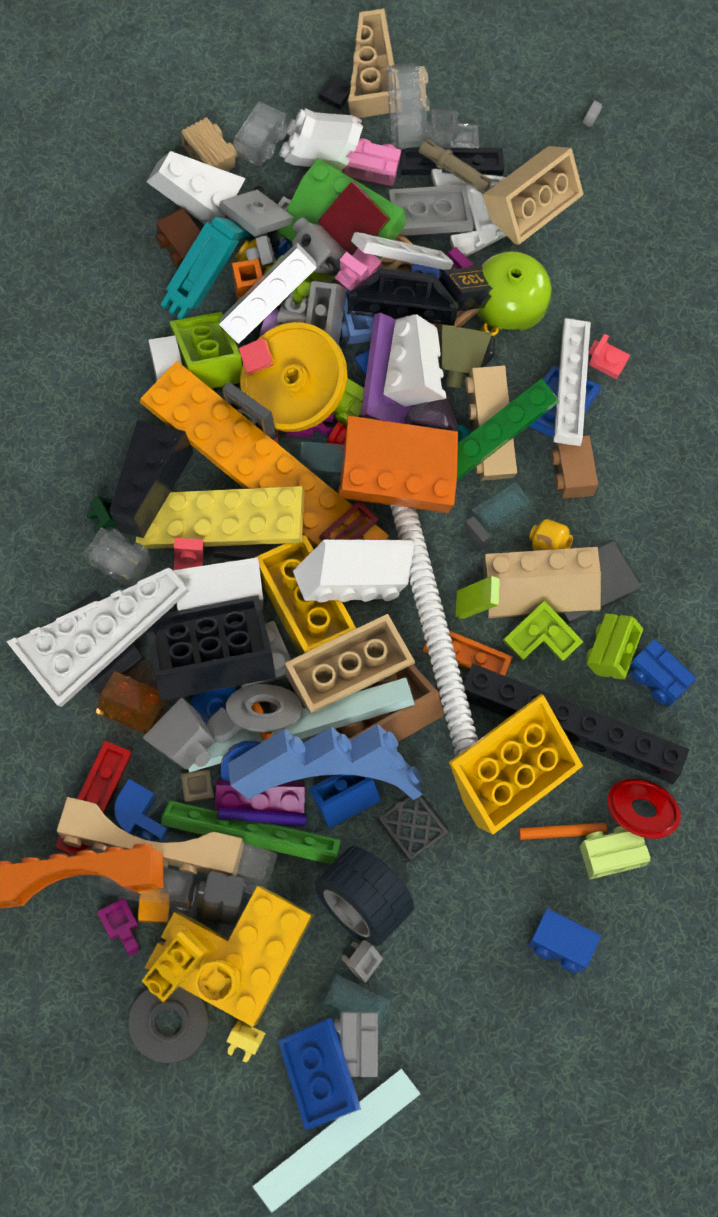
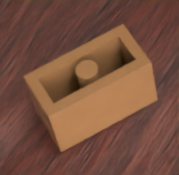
M590 435L583 436L581 446L556 443L550 451L552 465H556L557 468L554 481L556 490L561 491L562 499L594 496L598 487V480Z

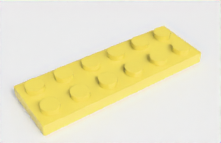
M302 486L170 492L144 538L136 536L135 545L138 549L174 548L175 538L203 540L204 547L302 543L305 490Z

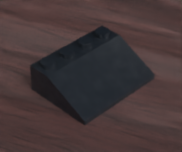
M259 595L165 613L147 629L160 701L276 678Z

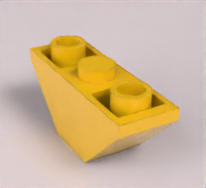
M188 930L180 931L142 979V982L152 994L156 995L164 1003L200 965L210 951Z

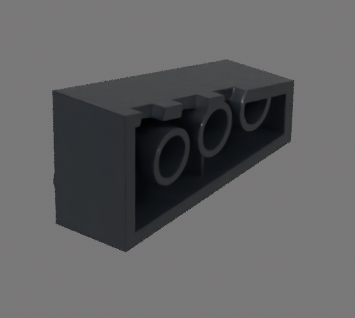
M137 420L109 511L119 532L144 538L194 453L185 431Z

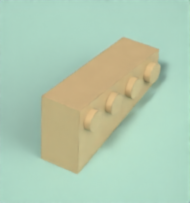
M385 9L360 12L356 50L353 60V74L351 77V91L348 101L350 115L362 118L401 111L399 89Z
M505 366L472 368L465 379V386L469 402V419L472 421L473 432L509 404ZM513 439L475 467L476 474L480 473L481 481L513 478L517 474Z

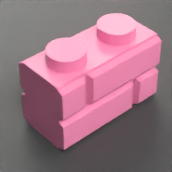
M360 138L355 151H350L348 156H346L350 158V161L344 168V174L350 178L394 187L401 150L396 149L395 146L390 144L382 146Z

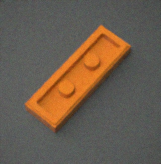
M449 631V636L452 640L451 644L454 647L453 652L456 655L455 660L458 662L459 667L470 671L472 663L505 676L513 656ZM425 644L423 652L429 654V649Z

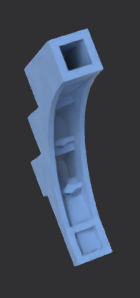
M378 724L351 740L345 734H340L333 727H329L304 743L299 737H294L287 730L283 729L228 763L230 785L249 800L280 784L321 775L369 777L399 787L413 800L423 795L421 773L415 766L411 767L405 762L402 755L397 752L398 741L394 734L390 731L386 732Z

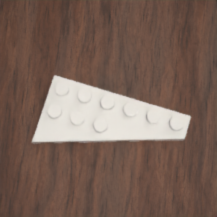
M167 568L138 581L134 586L123 591H116L99 602L94 601L57 618L55 622L44 627H37L29 631L30 633L19 638H13L7 641V643L57 706L62 707L190 590L172 569Z

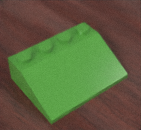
M317 158L302 178L286 210L294 216L292 224L277 229V233L292 243L293 239L298 235L293 230V225L300 218H305L309 223L320 225L317 221L350 182H355L391 219L377 237L395 240L407 222L404 209Z

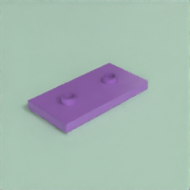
M378 313L374 315L361 416L368 419L409 424L411 406L404 407L383 394L396 320L383 313Z

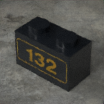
M482 266L444 270L438 279L458 304L457 311L485 308L487 302L492 297L489 292L493 288L485 279Z

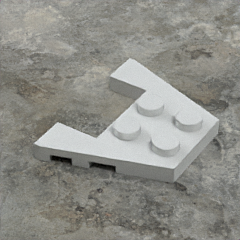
M440 169L432 170L431 177L434 187L466 185L474 232L451 235L450 244L452 249L457 247L467 257L506 237L489 219L483 194L453 174L441 173L442 170ZM485 175L492 180L488 190L506 177Z

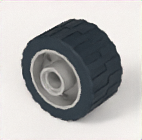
M349 846L315 880L317 895L330 914L353 936L357 937L360 941L365 940L373 946H380L414 910L413 898L402 880L381 859L362 847Z

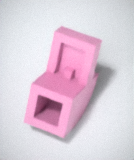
M359 248L353 255L346 252L340 259L341 270L334 279L351 291L378 269H382V260L375 255L363 253Z

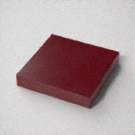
M350 182L317 222L346 252L353 255L358 249L351 242L354 232L377 236L391 219L355 182Z

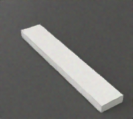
M564 318L557 398L560 402L556 405L553 442L575 446H581L591 322Z

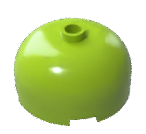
M502 252L490 257L481 265L485 279L493 288L489 292L492 297L487 302L485 308H479L477 313L485 323L491 327L496 326L499 330L520 329V331L533 327L544 317L551 298V282L545 268L535 258L520 252Z

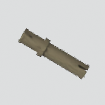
M429 138L421 145L419 153L435 162L439 169L449 171L481 194H484L489 189L492 180L458 159L451 150L441 148Z

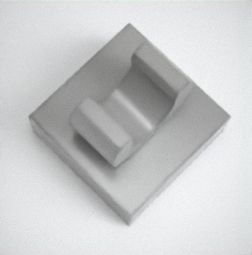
M267 236L256 238L258 247L245 250L248 260L259 259L262 261L263 266H272L275 263L270 238Z
M290 293L282 303L277 321L285 324L293 322L305 323L308 300L304 297L301 304L294 303L292 301L293 293Z
M363 940L361 944L352 942L351 946L355 950L351 958L343 955L342 960L359 980L366 983L383 958L374 946Z

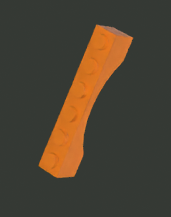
M138 843L133 845V849L123 850L122 847L105 848L103 853L84 850L78 851L77 856L67 857L65 854H53L49 856L48 860L23 858L21 863L12 864L9 861H0V909L24 906L35 894L48 885L78 875H97L111 878L122 887L133 892L163 889V853L153 848L151 844Z

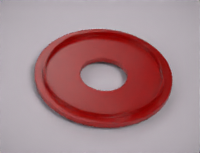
M625 779L616 783L609 791L607 797L609 812L614 820L630 833L644 838L659 839L671 835L678 828L681 821L680 808L672 795L659 785L642 779ZM637 799L650 802L656 809V815L653 817L640 816L633 810L632 802Z

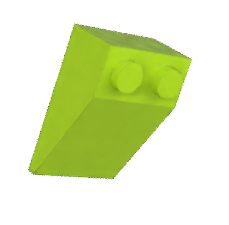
M222 312L169 321L172 335L176 336L182 365L211 389L225 386L228 382L231 384L240 383L242 370L241 354L234 339L219 325L220 318L223 316Z

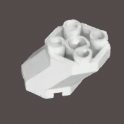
M306 108L304 110L300 109L296 120L292 119L286 132L289 134L288 142H284L279 155L284 158L285 162L292 165L311 167L316 159L319 158L341 172L350 161V158L346 156H348L350 151L354 152L363 128L362 124H360L362 121L352 115L315 113Z

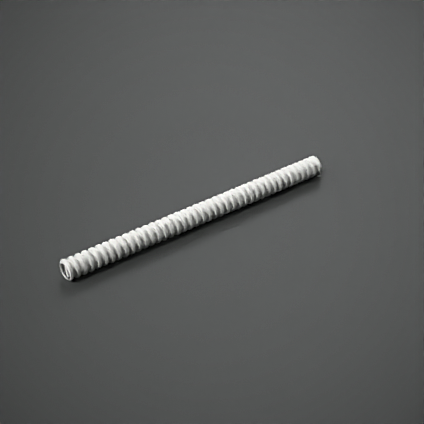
M390 505L399 540H412L414 544L409 575L410 584L413 586L412 592L415 594L414 599L418 615L421 617L420 623L423 625L422 630L425 633L424 638L427 641L426 646L429 649L430 661L434 665L432 669L436 673L435 680L438 681L437 687L440 689L439 695L442 698L443 711L447 714L445 718L449 722L447 726L451 731L450 737L454 739L452 741V745L455 747L454 753L458 756L477 742L478 737L475 735V727L472 726L474 722L470 718L472 714L468 709L469 703L466 701V693H463L465 688L462 685L463 681L460 677V670L457 668L458 662L455 660L456 655L453 652L454 647L451 644L452 640L449 636L450 632L445 621L446 617L443 613L441 599L438 597L439 591L436 589L437 584L434 581L435 576L432 573V566H430L431 561L428 558L429 554L424 543L423 531L420 528L419 516L415 508Z

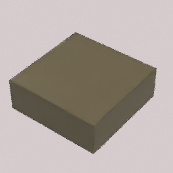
M210 769L180 773L185 804L214 799Z

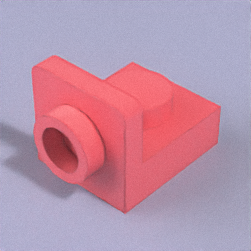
M604 334L600 342L595 340L588 354L592 356L589 365L617 380L630 355L608 344L609 336Z
M175 538L174 570L203 566V540Z

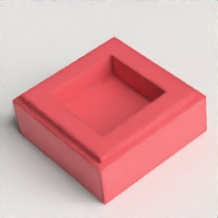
M264 338L239 348L246 372L249 375L274 365L267 340Z

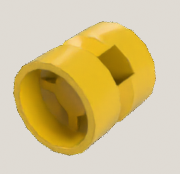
M216 960L203 965L198 970L194 985L196 992L203 1000L209 1003H220L237 993L241 977L239 970L233 963L227 960Z

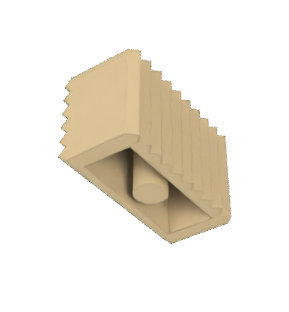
M205 117L203 120L181 131L182 146L192 159L224 171H229L235 167L236 150L230 142L226 143L224 141L222 131L217 124L212 125L209 119Z

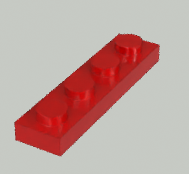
M104 741L77 799L97 804L105 815L132 757V751ZM60 836L55 845L57 851L70 856H77L78 851L88 850L90 847L85 844H81V847L67 845L63 843L64 839H61Z

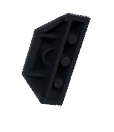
M380 268L350 291L347 314L374 317L375 314L383 313L393 319L417 314L431 324L454 326L458 304L433 274Z

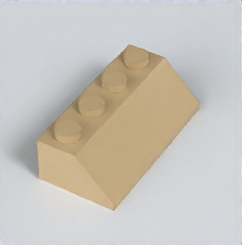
M546 147L483 194L489 219L514 244H521L583 196L572 148Z
M598 547L485 554L483 564L484 579L490 576L500 579L499 605L488 609V618L528 616L543 601L557 614L570 611H600L601 570Z
M386 614L286 662L285 673L296 696L312 714L415 664V661L391 618Z

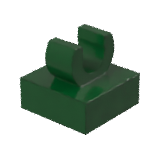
M98 496L90 502L93 510L87 513V519L94 520L97 517L99 519L98 524L93 527L94 531L101 532L106 530L107 527L117 528L109 512L113 500Z

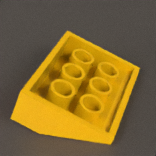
M542 694L449 762L463 803L478 828L493 835L583 767L546 698Z

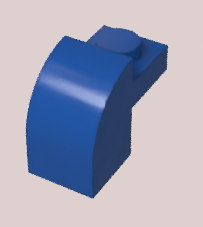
M129 779L119 793L115 803V816L118 827L130 835H134L137 830L139 832L138 836L147 841L163 843L168 836L167 828L146 816L155 802L154 793Z

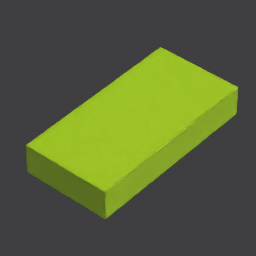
M490 576L457 590L455 617L465 619L498 606L500 579Z

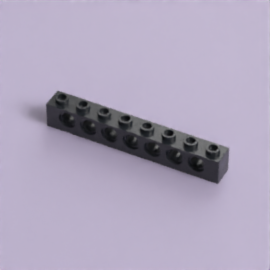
M472 663L464 683L465 691L463 693H466V701L506 718H509L542 694L571 744L671 784H674L680 777L690 750Z

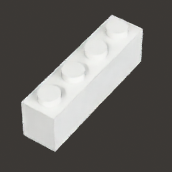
M296 243L220 318L219 325L239 344L316 269V261Z

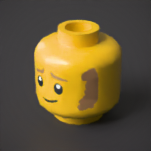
M545 519L539 525L533 526L529 540L532 541L534 551L570 549L573 536L570 535V530L566 525Z

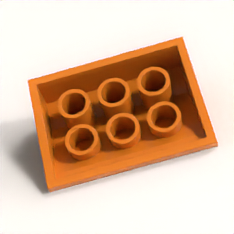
M348 416L338 498L449 513L455 501L458 432Z

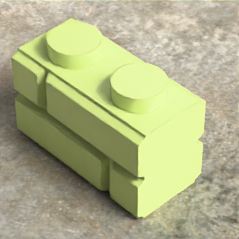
M621 826L615 828L614 833L603 835L602 831L588 834L586 840L580 845L589 879L644 867L650 862V855L645 845L644 837L632 834Z

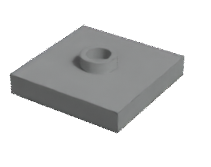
M259 190L222 200L218 208L254 237L292 224L294 217Z

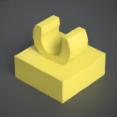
M238 1020L227 1040L231 1044L228 1048V1054L232 1055L235 1049L239 1047L245 1050L243 1061L247 1062L252 1054H256L266 1033Z

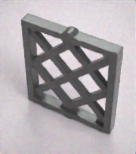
M421 796L414 799V810L403 808L404 804L412 799L407 797L402 802L396 803L395 807L378 818L409 861L426 849H430L433 844L449 833ZM419 802L422 804L426 811L418 810ZM394 811L399 812L398 821L387 820L388 815ZM403 812L413 814L412 823L401 822ZM417 815L427 816L426 826L416 824ZM431 817L439 828L430 827ZM388 824L397 825L396 835ZM400 826L411 828L410 837L399 836ZM415 828L425 830L424 840L414 838ZM429 831L440 832L437 838L428 841ZM401 841L409 842L408 851ZM413 842L423 844V848L416 853L412 852Z

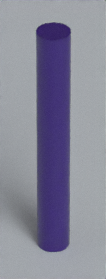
M219 807L217 810V819L300 826H305L306 814Z

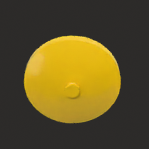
M293 322L276 326L257 339L264 338L267 340L274 365L249 375L243 363L240 376L241 391L272 412L276 430L284 432L307 430L329 417L340 403L347 383L346 360L337 342L325 331L314 325Z

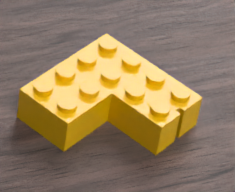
M262 886L256 887L230 938L182 912H174L161 936L166 941L157 943L145 968L150 970L180 931L188 930L210 952L179 987L201 998L196 992L194 985L198 970L203 965L216 960H227L233 963L239 970L241 977L237 993L226 1001L210 1004L254 1027L261 1018L314 914Z

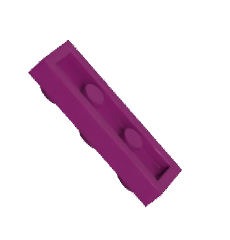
M216 780L215 811L219 807L304 814L305 782L280 784L249 800L230 785V781Z

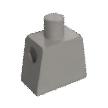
M300 218L293 225V230L298 234L293 239V246L298 243L316 261L314 272L336 276L341 270L340 259L346 251L322 226L309 223L305 218Z
M182 697L143 736L144 740L184 769H189L194 763L196 766L202 767L211 758L207 749L214 743V737L199 712Z

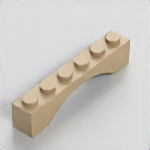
M67 797L57 829L61 839H64L63 843L73 847H81V844L93 846L92 850L99 853L105 852V848L122 847L123 850L133 849V845L138 843L151 844L153 848L163 853V868H168V865L180 867L179 870L190 875H197V872L206 874L215 872L225 874V878H228L229 875L236 876L244 849L242 838L217 832H210L202 837L184 842L161 843L147 841L130 835L117 827L103 814L97 804Z

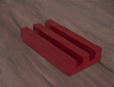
M358 501L319 536V539L321 541L332 540L329 536L359 509L363 513L333 540H342L368 517L370 521L348 539L359 540L379 519L361 501Z

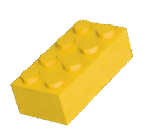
M306 534L302 536V543H285L255 557H258L261 584L299 656L356 629L340 600H328L326 602L304 600L293 571L314 550Z

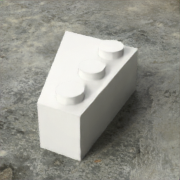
M170 151L157 162L146 182L205 225L206 222H212L214 217H225V214L218 209L220 201L235 197L246 178Z
M417 314L399 318L395 321L383 393L404 407L446 399V392L442 390L441 386L443 370L439 368L438 357L441 356L437 327Z

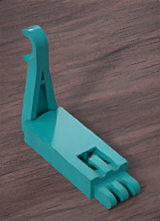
M214 217L212 222H206L167 286L166 290L168 292L160 306L166 309L173 303L168 311L171 315H174L181 309L177 315L178 320L184 319L191 309L199 308L239 243L238 240L254 236L231 219Z

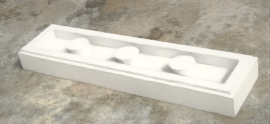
M354 232L351 240L363 253L442 270H449L453 265L452 260L440 250Z

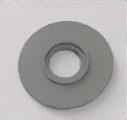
M256 684L235 691L226 702V712L236 725L244 729L256 732H274L286 729L299 720L302 714V703L288 689L270 684ZM259 701H268L275 704L277 710L270 714H260L254 712L251 706Z

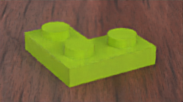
M545 601L538 605L503 639L507 646L521 660H524L543 642L562 662L583 643L579 636Z

